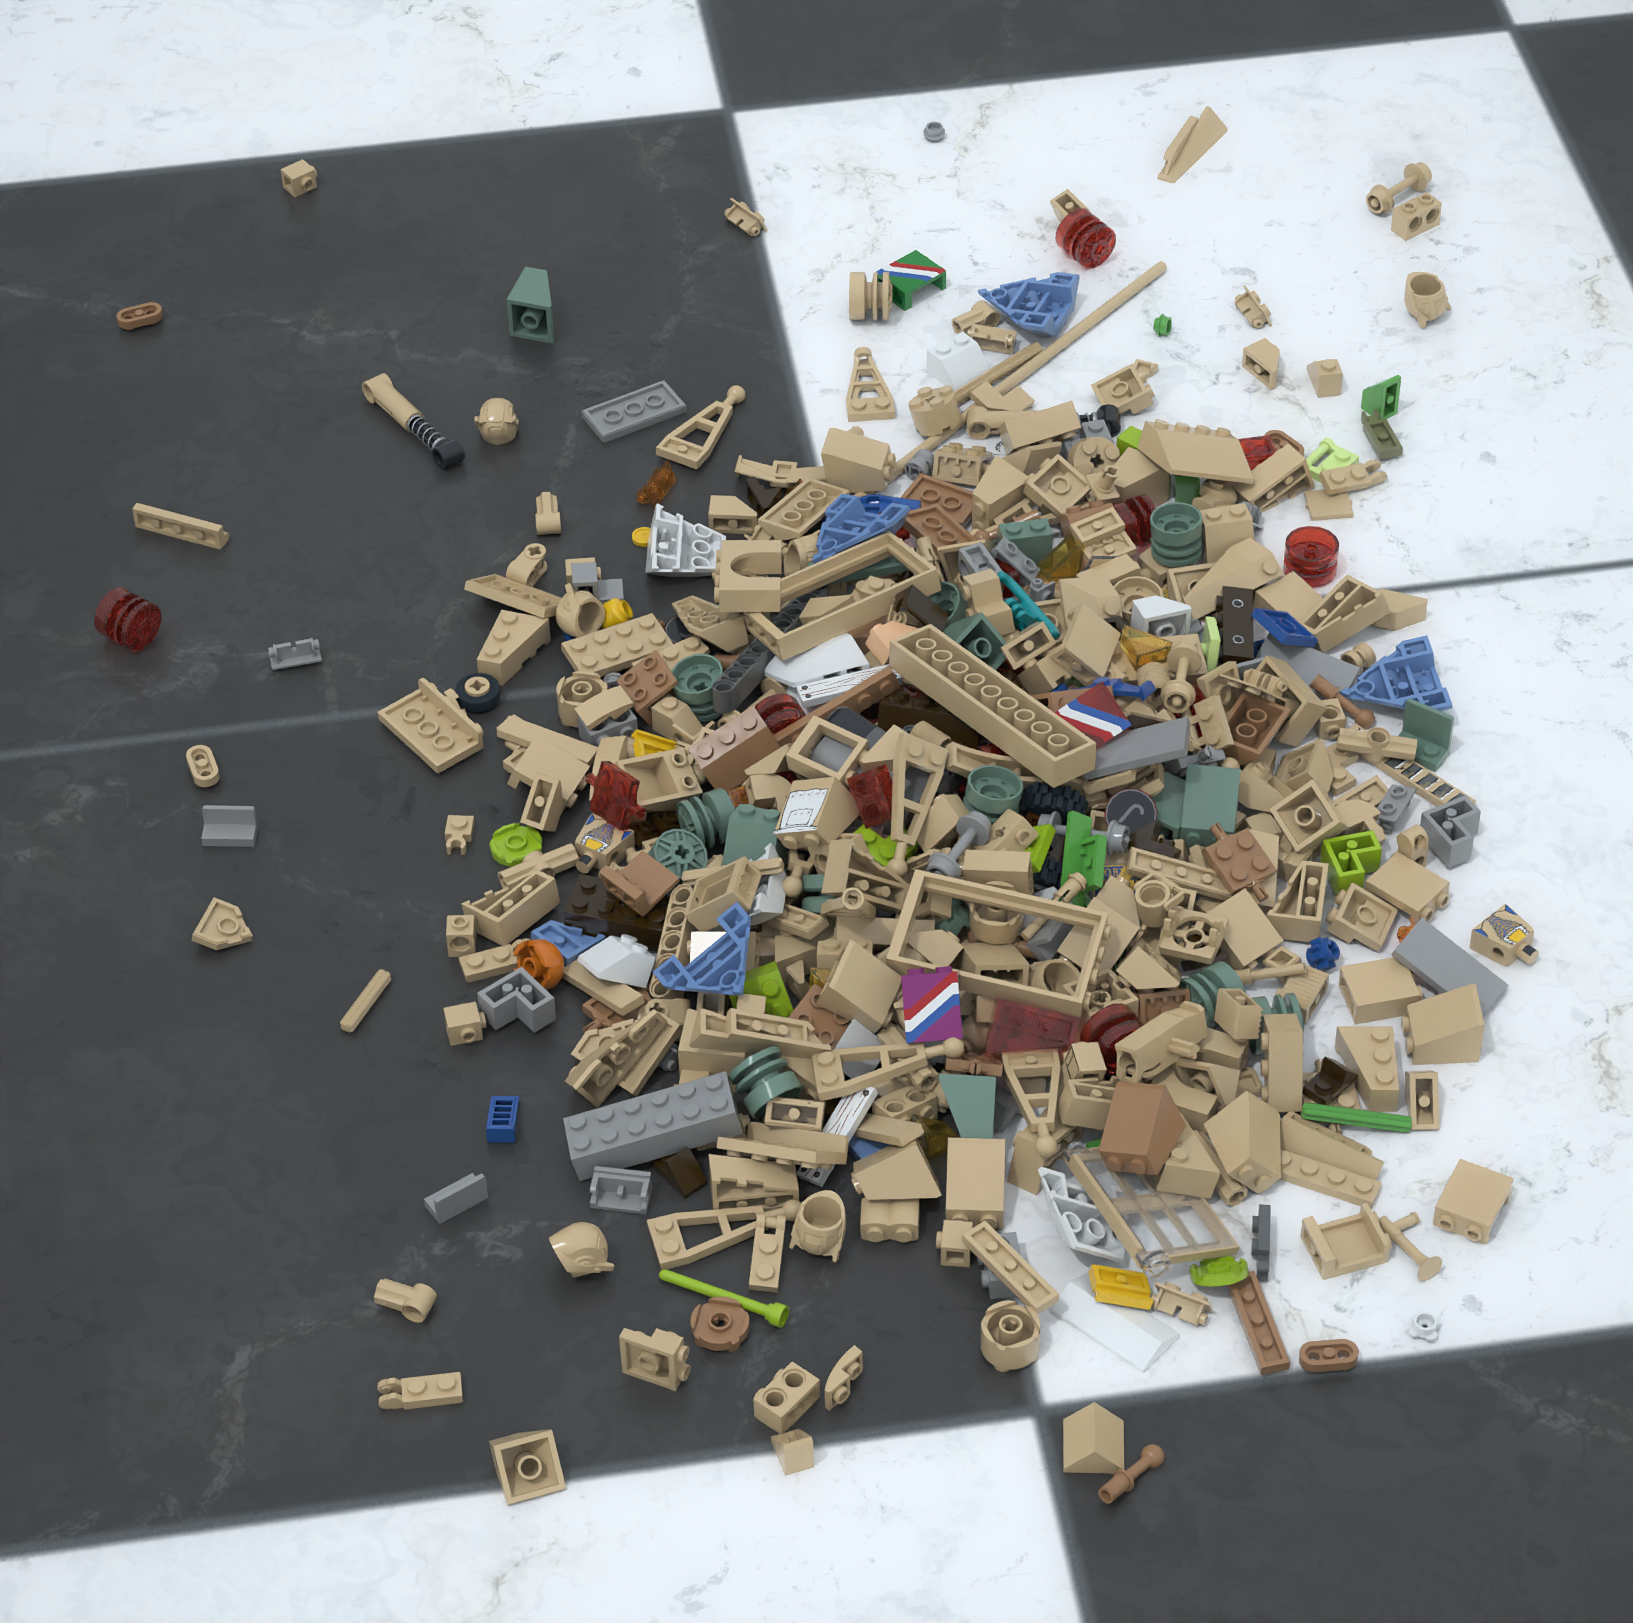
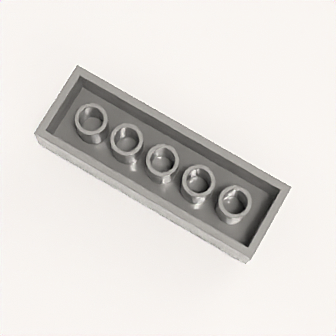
M726 1071L563 1118L571 1161L579 1181L592 1178L595 1166L623 1169L678 1153L686 1147L692 1149L716 1142L718 1137H734L743 1134L734 1092Z

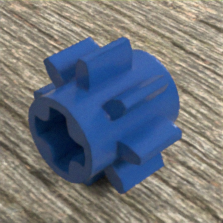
M1318 937L1311 940V947L1307 948L1306 959L1310 966L1318 970L1324 969L1325 971L1336 967L1334 961L1338 960L1340 956L1338 945L1333 940H1328V937L1323 939Z

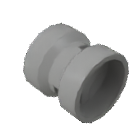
M926 449L918 450L913 459H910L904 467L906 475L913 481L920 473L928 475V472L933 470L934 455Z

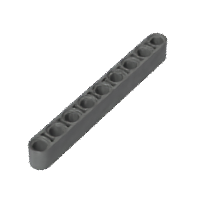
M824 585L791 600L771 622L784 634L803 626L799 616L810 598L829 597L828 585ZM757 638L750 643L712 684L713 708L716 712L730 713L734 711L766 677L764 676V670L775 654Z

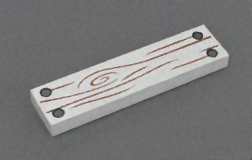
M889 664L796 686L797 694L803 708L824 704L888 667ZM893 670L899 685H902L901 675Z
M868 1087L843 1096L822 1132L845 1135L850 1141L878 1095L877 1090L873 1087ZM832 1164V1169H814L800 1166L796 1174L800 1179L822 1187L836 1164Z

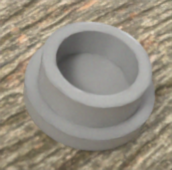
M929 122L924 128L923 135L930 141H938L945 136V129L939 122Z

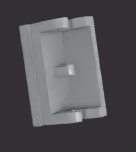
M595 1166L590 1186V1193H592L590 1208L647 1214L652 1194L651 1172Z

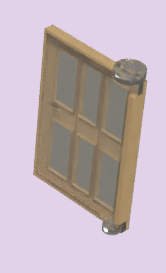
M1079 1141L1072 1142L1067 1147L1062 1159L1139 1269L1141 1268L1148 1278H1157L1163 1275L1171 1264L1236 1255L1240 1246L1205 1198L1156 1191L1153 1175L1109 1171L1099 1153V1147L1084 1148Z

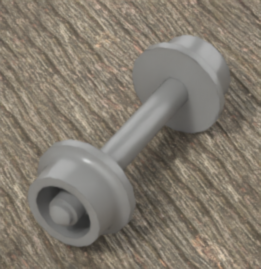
M972 811L968 815L960 817L956 823V829L961 838L948 855L944 853L932 854L927 860L928 867L925 871L959 879L961 869L956 862L969 844L982 846L989 839L991 822L987 816L980 812Z
M1056 811L1052 814H1041L1037 826L1051 824L1056 830L1050 847H1054L1057 844L1060 835L1066 836V826L1061 825V815ZM1112 820L1107 831L1091 829L1090 837L1097 834L1107 837V855L1112 856L1114 853L1126 852L1129 841H1131L1128 826L1119 824L1117 820Z

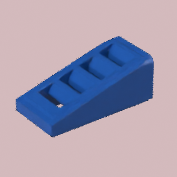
M491 1096L486 1125L487 1143H515L519 1096Z

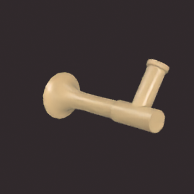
M1412 1212L1410 1215L1395 1222H1391L1386 1216L1379 1218L1382 1231L1387 1233L1390 1239L1397 1243L1418 1265V1279L1426 1281L1439 1272L1442 1266V1259L1439 1256L1430 1258L1425 1256L1401 1232L1403 1229L1420 1223L1416 1212Z

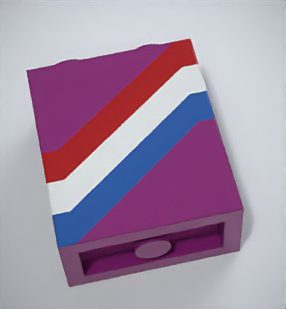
M952 966L935 967L936 973L928 974L924 973V968L907 969L908 975H901L906 1043L941 1041L952 1037L964 1039L958 983L959 971L953 972Z

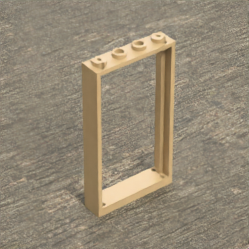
M888 531L781 578V604L890 556L897 559L913 572L915 576L785 634L761 613L763 612L736 613L743 615L746 629L784 661L889 614L891 604L894 605L896 594L911 585H914L926 596L941 591L939 581L941 580V573L924 556L916 553L913 547H909L901 538Z
M915 869L886 957V965L900 976L908 975L907 969L924 968V973L928 974L936 973L935 967H943L903 957L924 891L1093 929L1074 996L952 969L953 972L959 971L958 983L960 991L1081 1018L1084 1008L1089 1009L1092 992H1089L1090 985H1096L1099 970L1095 969L1096 964L1103 961L1105 947L1102 946L1103 940H1109L1112 928L1111 924H1107L1108 912Z

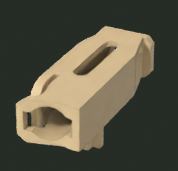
M1184 1001L1179 1005V1008L1163 1012L1116 1043V1075L1122 1082L1139 1083L1141 1078L1157 1075L1175 1063L1179 1058L1196 1059V1053L1200 1051V1047L1197 1044L1208 1037L1204 1008L1200 1004Z

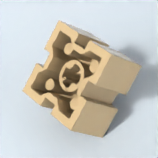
M1108 968L1098 973L1095 986L1090 985L1089 992H1092L1089 1009H1083L1081 1018L1066 1015L1072 1023L1079 1024L1078 1030L1089 1042L1108 1036L1110 1029L1119 1032L1136 1026L1138 1024L1139 999L1128 987L1121 989V981ZM1078 980L1062 985V994L1074 996Z

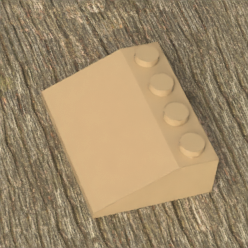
M1156 419L1155 422L1145 421L1137 448L1169 474L1248 484L1254 483V477L1240 442L1231 434L1230 430L1222 427L1212 430L1204 425L1190 427L1182 422H1176L1173 425L1160 419Z

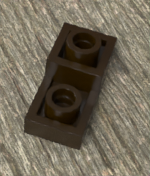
M673 811L652 813L649 821L628 823L626 827L634 831L635 843L638 847H642L643 841L660 837L668 830L681 829L678 815Z

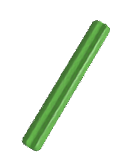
M1307 1102L1303 1103L1301 1108V1117L1306 1120L1405 1133L1410 1132L1412 1127L1411 1117L1405 1115Z

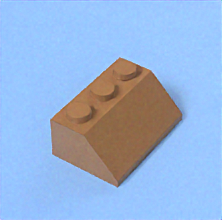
M1243 691L1226 716L1234 745L1223 749L1225 757L1236 759L1239 765L1259 759L1289 716L1291 709Z
M752 706L689 747L688 750L713 788L722 787L728 794L749 778L750 775H746L744 770L781 747L755 707Z

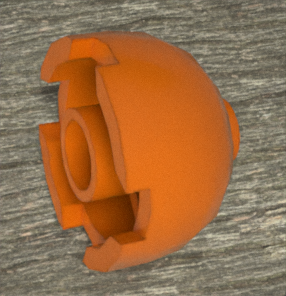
M532 939L521 942L516 946L513 956H517L518 968L522 967L547 991L557 986L564 974V958L555 944L544 939Z

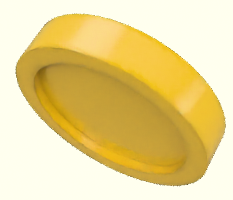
M641 527L634 530L632 533L633 543L640 547H647L651 528Z

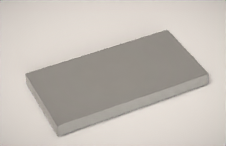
M663 380L582 410L581 413L585 422L600 440L606 443L686 413L687 408L684 402Z
M1270 632L1255 657L1257 659L1268 655L1286 661L1308 687L1319 674L1335 687L1339 686V693L1346 687L1351 688L1361 672L1360 667L1310 647L1282 644ZM1309 687L1320 700H1327Z
M1179 718L1121 732L1107 742H1104L1102 738L1092 739L1096 742L1095 769L1084 774L1086 780L1186 757L1191 727L1189 718Z
M1424 918L1418 921L1391 954L1440 994L1469 984H1476L1483 1017L1509 986Z

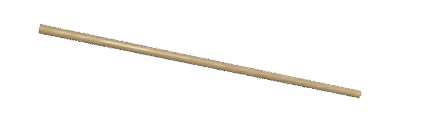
M1163 261L1156 263L994 388L1002 396L1165 272L1167 270L1166 264ZM973 403L960 413L962 420L957 427L950 430V426L944 428L943 434L930 436L897 461L896 467L892 468V480L905 471V465L910 459H913L918 450H933L966 424L967 411L978 405ZM878 491L857 492L853 496L862 497L875 494Z

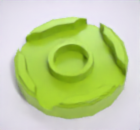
M513 823L499 828L494 832L493 838L490 841V852L493 858L502 865L513 867L522 863L525 856L533 851L542 852L543 844L539 831L529 825H526L527 827L520 826V823Z
M1231 1256L1203 1259L1200 1261V1266L1192 1264L1189 1269L1192 1283L1207 1287L1234 1284L1245 1279L1249 1273L1248 1264L1244 1259L1240 1258L1238 1262L1235 1261V1257Z

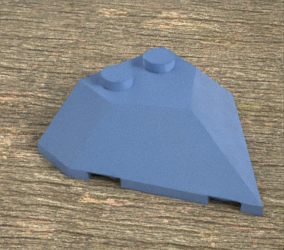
M1056 272L1050 274V278L1037 281L1036 277L1002 284L1000 288L993 289L992 291H987L986 288L980 289L978 294L1023 329L1038 335L1056 337L1074 311L1080 277L1078 274Z
M841 494L826 508L825 515L827 519L821 526L816 544L818 552L813 555V563L820 562L888 531L895 535L904 525L910 512V507L908 505L891 503L881 514H874L865 511L858 496Z
M1427 635L1402 641L1396 646V651L1388 657H1382L1357 678V683L1351 688L1346 687L1340 692L1346 698L1405 709V703L1409 698L1439 711L1453 708L1447 688H1442L1434 663V653Z
M738 902L734 903L716 919L725 929L726 933L687 966L684 967L675 955H672L653 971L654 975L666 989L743 996L751 918Z

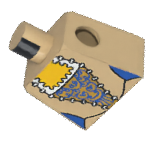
M592 813L575 840V849L579 857L575 864L577 869L586 874L593 867L601 870L605 865L610 866L611 862H615L618 865L627 857L625 854L626 849L630 847L635 848L634 831Z
M1504 904L1472 929L1469 948L1503 966H1510L1518 958H1521L1528 964H1532L1539 954V951L1532 947L1533 928L1507 904Z

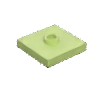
M1215 617L1205 618L1202 643H1200L1208 672L1217 668L1221 642Z

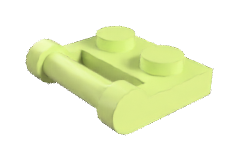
M1330 438L1323 439L1319 447L1306 458L1312 479L1320 483L1322 482L1318 476L1323 470L1359 464L1358 455L1335 445L1334 441ZM1324 454L1330 455L1318 467L1312 466Z

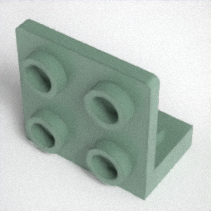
M1409 698L1406 701L1403 728L1398 736L1417 739L1415 762L1433 772L1438 770L1450 754L1454 717Z

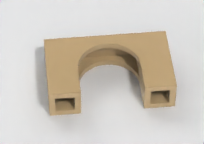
M781 540L721 541V550H716L714 602H719V612H780V577H746L745 575L781 574Z
M1207 1027L1208 1037L1197 1044L1200 1047V1051L1196 1053L1197 1058L1194 1061L1240 1070L1241 1073L1248 1061L1249 1041L1237 1042L1232 1039L1230 1034ZM1172 1065L1155 1075L1151 1084L1166 1085L1179 1112L1183 1114L1192 1130L1202 1131L1204 1134H1207L1203 1124L1217 1114L1218 1096L1183 1084L1177 1078Z

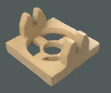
M1179 907L1176 910L1169 909L1168 918L1164 919V937L1159 946V952L1212 965L1228 929L1229 918ZM1185 922H1196L1194 928L1187 931L1177 929ZM1205 925L1212 927L1210 928L1209 936H1206L1203 932ZM1191 934H1199L1202 936V939L1198 942H1190L1187 940V937ZM1174 938L1184 940L1185 948L1179 946ZM1203 944L1207 945L1203 948L1195 949L1202 946Z

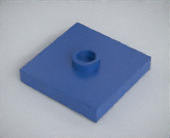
M1255 608L1251 614L1258 623L1282 644L1314 648L1318 642L1317 638L1288 612Z

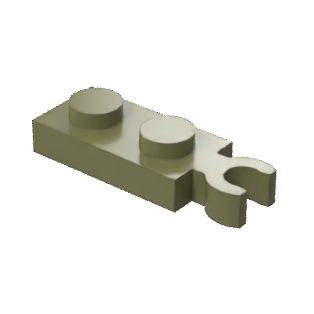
M1373 409V416H1368L1363 411L1361 414L1363 431L1378 458L1386 459L1401 456L1403 447L1387 419L1379 420L1380 413L1377 409Z

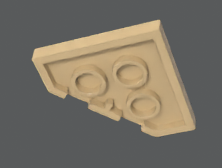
M662 1013L660 1014L668 1021L667 1024L617 1084L635 1097L638 1096L683 1029L681 1025ZM629 1019L614 1023L612 1027L586 1031L571 1055L581 1061L637 1020Z

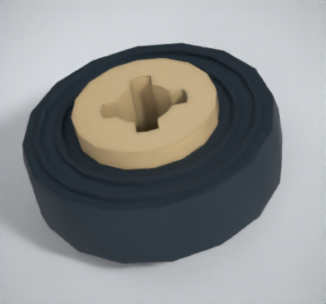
M473 673L463 677L456 684L455 689L456 694L459 696L456 699L458 705L470 712L488 711L500 701L501 689L498 681L493 676L485 673Z

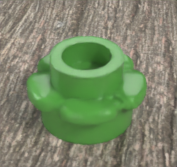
M1161 314L1159 318H1155L1153 329L1157 331L1158 336L1169 335L1172 319Z

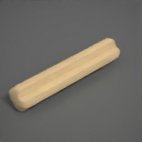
M380 969L376 972L340 1021L343 1031L349 1033L354 1031L391 981L388 971Z

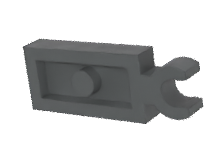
M1259 1204L1258 1216H1252V1233H1257V1239L1252 1238L1251 1256H1257L1256 1276L1258 1281H1268L1271 1205Z

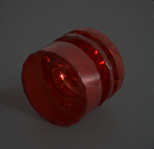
M1078 208L1063 218L1057 228L1055 241L1060 249L1070 255L1084 268H1095L1107 260L1113 252L1116 244V234L1113 229L1102 222L1086 208Z
M1142 494L1135 498L1126 499L1125 503L1122 501L1113 503L1114 509L1125 523L1124 531L1136 548L1137 546L1145 547L1148 544L1151 545L1150 516L1156 509L1152 500L1147 495Z
M114 588L104 596L96 609L94 618L95 629L99 634L116 641L131 651L137 652L147 647L156 637L162 620L161 610L154 603L139 597L125 588Z

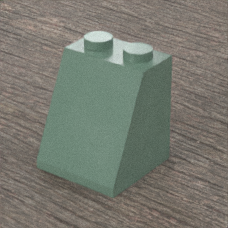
M525 267L506 299L509 334L513 337L553 344V316L547 270Z
M1047 518L998 525L994 542L995 546L1005 536L1026 557L1033 560L1038 568L1051 567L1052 531Z
M982 612L949 624L943 631L945 635L994 670L1006 660L1000 649L1006 641Z
M1188 764L1180 839L1185 840L1187 847H1192L1196 844L1208 847L1216 843L1218 840L1210 830V827L1218 822L1227 835L1235 834L1241 769Z
M1165 771V787L1162 788L1159 794L1149 798L1153 801L1156 809V820L1162 822L1159 835H1164V839L1167 840L1180 839L1186 780Z
M739 804L729 816L722 865H728L744 856L748 860L752 858L756 861L766 853L764 848L772 843L778 856L782 858L784 871L787 873L789 849L783 846L782 842L774 835L781 812L775 809L768 810L754 807L751 804Z
M939 1073L940 1084L961 1138L994 1139L997 1078Z

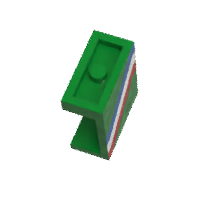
M917 250L876 271L878 272V282H883V272H889L893 289L892 302L904 311L912 308V293L927 284L933 283L941 290L946 289V270Z

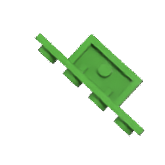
M1070 811L1067 816L1060 888L1068 880L1069 874L1078 872L1083 875L1087 880L1086 889L1082 892L1079 891L1070 901L1074 905L1083 907L1085 893L1102 888L1107 837L1101 834L1090 837L1091 817L1076 811ZM1065 894L1059 899V902L1066 896Z

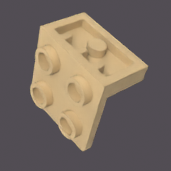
M950 442L949 445H943V448L935 451L932 477L942 481L977 486L981 480L983 461L991 458L993 452L986 451V447L972 446L971 449L963 448L961 443Z

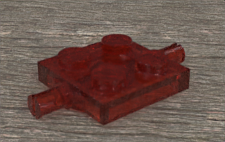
M601 761L597 776L593 773L587 774L586 778L588 779H585L586 783L594 787L589 810L619 830H628L633 814L638 818H643L646 815L644 813L646 809L637 803L639 780L610 761Z

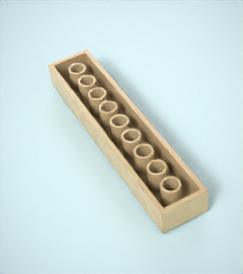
M932 624L890 641V668L1053 788L1095 769L1096 742Z

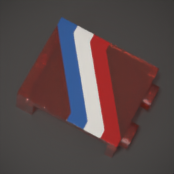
M1103 681L1055 712V714L1096 742V749L1121 732L1132 728L1131 723Z

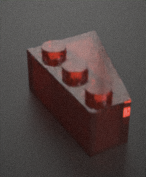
M995 999L982 1054L1071 1046V1044L1075 1043L1080 1018L1004 999Z

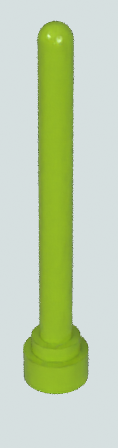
M662 1269L659 1272V1278L671 1284L711 1298L729 1297L741 1303L742 1309L764 1316L765 1320L775 1327L782 1328L788 1319L789 1306L778 1302L766 1305L667 1269Z

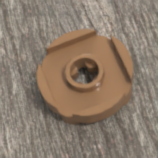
M713 1297L709 1299V1303L703 1306L699 1304L693 1310L690 1319L691 1332L695 1344L714 1351H736L739 1349L741 1342L746 1339L750 1329L747 1311L745 1312L741 1308V1303L729 1297ZM719 1320H723L725 1326L716 1327L713 1324H718Z

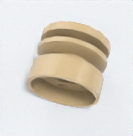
M850 272L849 320H864L867 310H872L873 320H877L878 310H882L883 320H889L893 291L889 272H883V282H878V272H874L872 282H867L865 272Z
M1127 577L1118 581L1113 586L1120 596L1122 616L1129 621L1130 628L1133 600L1155 595L1163 597L1160 586L1155 581L1146 577Z

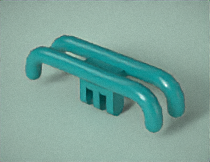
M1003 571L998 572L997 575L1000 582L1009 588L1020 601L1018 602L1013 598L1007 600L1003 598V601L1012 610L1013 622L1018 630L1021 632L1037 621H1044L1054 640H1057L1061 634L1052 621L1013 578Z

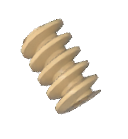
M1150 662L1142 665L1137 669L1136 674L1138 686H1141L1147 680L1152 681L1156 690L1147 699L1155 709L1164 706L1161 690L1164 684L1170 681L1168 669L1160 662Z

